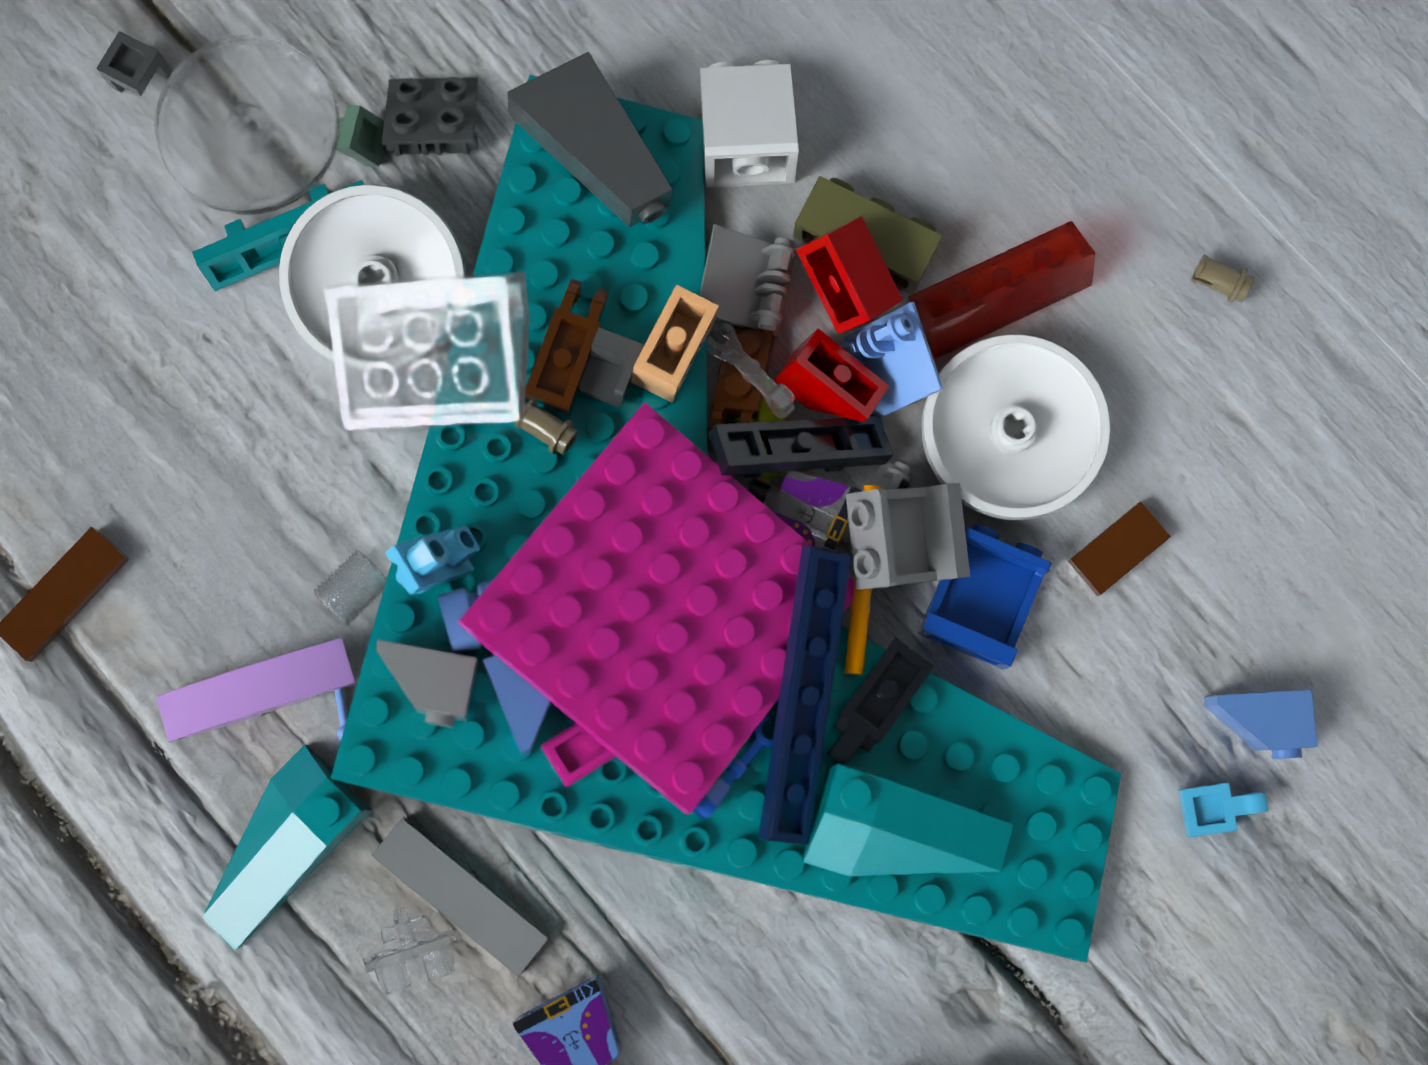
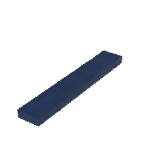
M802 546L758 838L766 841L809 845L852 554L812 546Z

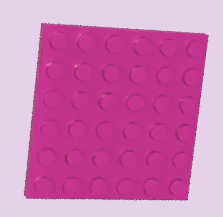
M644 402L460 618L457 624L682 812L691 814L780 696L802 546L812 545L732 476H722L718 464ZM849 577L843 613L853 601L854 581Z

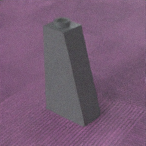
M589 51L507 92L508 112L512 119L628 227L641 221L643 224H650L667 212L672 188Z

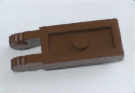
M574 279L570 280L560 308L556 307L524 391V398L569 413L591 355L592 342L598 327L600 328V320L609 296L608 291L599 288L592 299L588 317L572 313L574 306L578 302L582 291V283Z
M728 326L712 403L713 410L709 434L716 424H726L727 416L740 418V423H752L755 420H759L774 345L773 331Z

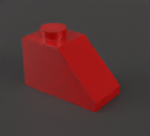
M819 328L794 350L773 380L809 410L865 422L870 417L889 388L887 383Z

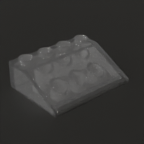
M525 271L349 283L325 288L343 430L518 422L524 420L530 321Z

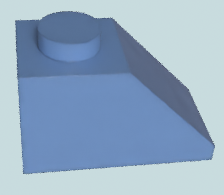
M494 655L483 660L484 666L521 756L531 752L551 701Z
M1312 690L1227 694L1204 697L1205 707L1255 751L1272 750V759L1302 758L1301 748L1318 747Z

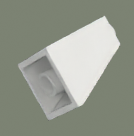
M762 60L756 62L753 66H735L729 62H718L710 65L709 68H700L705 187L795 183L799 146L791 65L780 64L774 60Z

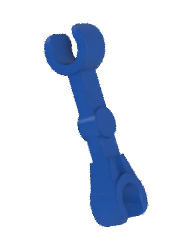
M769 714L765 715L752 732L754 742L741 757L738 756L726 769L728 772L722 779L719 778L714 782L693 810L700 818L706 819L718 808L730 790L729 785L735 778L738 779L750 766L748 763L761 748H772L773 740L766 739L761 732L762 725L771 717Z

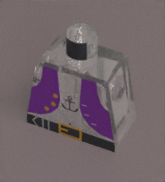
M788 471L782 486L762 477H754L748 490L813 547L835 551L849 521L846 494L862 492V490L853 486L798 471Z

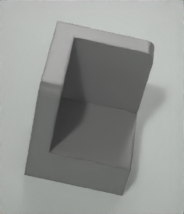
M118 31L96 68L112 89L122 93L126 88L139 96H142L155 73L167 79L173 73V70L159 51Z
M598 327L592 342L591 356L578 387L579 392L621 408L631 384L634 364L642 351L643 344Z

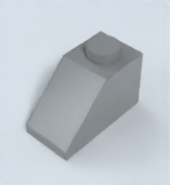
M383 640L377 641L376 651L417 712L426 714L425 723L454 728L455 720L467 722L478 669L477 658Z

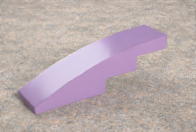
M339 638L217 675L156 696L167 740L170 743L263 716V713L308 701V698L355 685L343 639Z

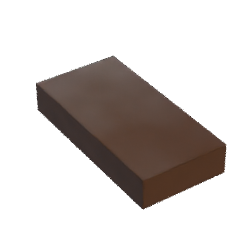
M1140 501L1070 558L1068 562L1098 597L1171 536Z

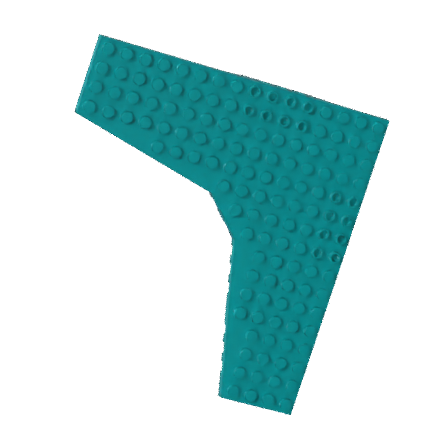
M529 74L528 81H530V80H532V79H534V78H536V77H538V76H534V75H530V74ZM617 98L672 188L669 207L661 218L650 224H643L641 221L631 227H628L522 127L515 123L397 544L444 530L451 529L452 531L455 528L466 526L480 547V550L469 558L475 570L466 577L433 587L420 594L410 595L396 579L398 565L391 562L330 779L695 870L758 883L1087 963L1121 773L932 673L927 676L882 741L875 744L868 753L861 747H858L848 763H844L843 766L885 778L1013 824L1001 872L845 876L803 863L802 859L806 845L766 841L758 838L772 748H761L748 763L750 766L738 779L735 778L729 785L730 790L725 795L722 803L706 819L700 818L693 811L691 814L682 812L618 757L611 759L566 788L540 745L576 722L551 702L531 752L521 756L484 666L483 660L494 656V654L483 645L481 649L460 654L477 658L478 661L467 722L455 720L454 728L425 723L426 714L418 713L376 651L377 641L383 640L454 654L437 595L461 588L474 593L478 583L495 579L644 402L707 455L706 340L673 403L633 383L629 386L621 408L584 395L579 390L576 392L569 413L536 402L538 406L563 422L571 420L574 423L573 428L579 431L574 445L565 455L559 452L555 454L550 453L548 445L515 426L520 411L527 402L531 401L524 398V391L556 307L560 308L571 279L582 283L581 295L572 313L587 318L594 294L598 292L599 288L609 292V296L600 320V328L643 344V347L676 284L697 295L700 294L705 269L704 143L702 120ZM841 626L812 824L828 768L839 764L827 755V752L841 734L833 725L839 718V712L885 651V648L867 639L863 675L845 674L849 629ZM779 698L767 713L771 717L761 727L762 735L769 740H773ZM752 734L749 736V738L746 740V742L743 744V746L740 748L737 754L733 757V759L730 761V763L727 765V767L724 769L721 775L717 778V780L719 778H723V776L728 772L726 769L730 766V764L738 756L741 757V755L747 750V748L754 742Z

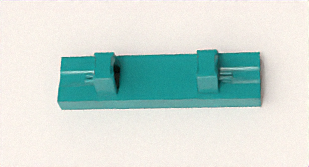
M361 180L344 188L364 185ZM325 183L308 190L311 202L247 229L241 219L224 225L227 234L226 238L193 251L196 265L213 290H220L279 265L282 249L293 225L311 205L329 194Z

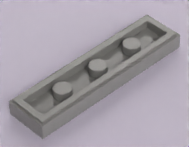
M406 818L400 819L371 855L517 977L521 975L550 938Z

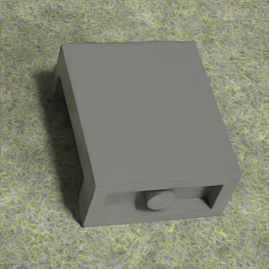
M960 483L892 490L874 489L846 494L856 590L970 577Z

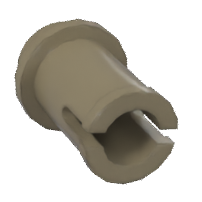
M1204 254L1195 269L1191 282L1201 284L1228 296L1227 301L1232 303L1234 299L1240 302L1244 301L1253 284L1254 277L1247 274L1248 269L1246 268L1239 271Z
M532 400L527 402L522 408L515 422L517 428L523 429L548 445V450L552 454L556 452L562 455L567 454L579 435V431L573 428L574 423L571 420L563 422Z

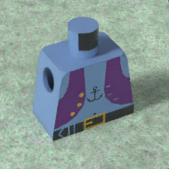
M599 975L518 1016L512 1023L540 1065H605L618 1058L622 1051Z

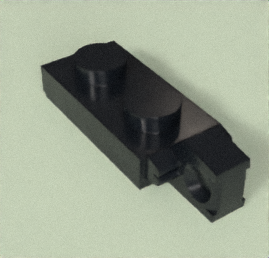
M894 638L839 712V718L833 727L840 731L841 734L827 752V755L840 765L848 763L858 747H861L868 753L875 744L882 741L934 666L899 639Z

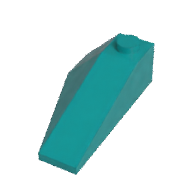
M303 745L270 779L202 916L235 950L244 944L372 811L344 782L330 779L332 770L307 745Z
M837 764L828 768L811 827L809 845H806L802 862L845 876L1001 872L1013 824L885 778Z

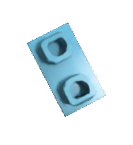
M461 526L452 531L448 529L396 544L385 553L390 561L398 565V571L396 572L397 581L412 595L420 594L433 587L466 577L475 570L469 558L476 554L480 547L469 528Z

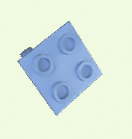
M910 302L843 337L844 341L838 344L889 385L888 390L870 416H880V418H883L943 389L914 302Z

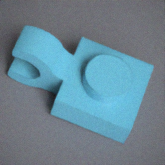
M1229 783L1178 789L1186 837L1237 831L1235 816L1269 811L1265 792H1251L1231 796Z

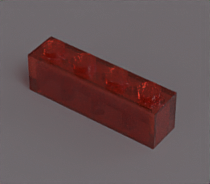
M1069 221L908 296V303H915L933 359L941 357L1092 286L1095 251L1075 224Z

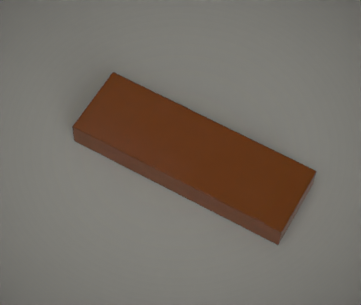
M90 527L0 621V637L25 661L32 662L125 565L129 558L99 530Z

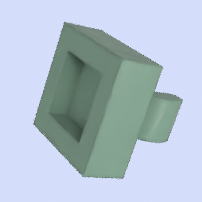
M361 105L347 106L344 117L339 118L337 121V125L341 127L338 141H332L331 147L365 166H380L385 146L382 145L384 120Z

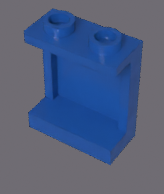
M974 524L972 529L965 527L970 577L939 580L917 634L1004 670L1012 666L1018 651L1015 648L1043 576L1049 572L1052 563L1042 558L1043 552L1020 542L1014 547L998 540L1000 537L998 532L988 527Z

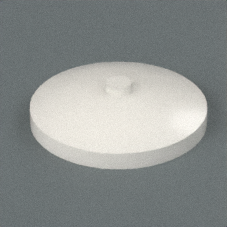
M360 185L344 188L326 195L311 205L299 217L288 234L282 249L279 266V285L283 304L292 324L313 349L331 361L345 367L364 371H386L401 368L418 361L445 340L456 324L463 307L466 293V268L461 248L454 233L445 220L431 206L416 196L399 189L378 185Z
M995 336L972 344L962 350L939 373L943 389L927 396L923 409L921 424L923 446L927 460L942 485L960 483L961 500L965 506L986 516L998 519H1034L1053 513L1068 505L1082 494L1097 476L1109 445L1110 418L1104 394L1093 374L1076 356L1053 342L1033 336Z

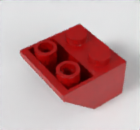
M862 216L795 248L838 334L871 321L903 301Z

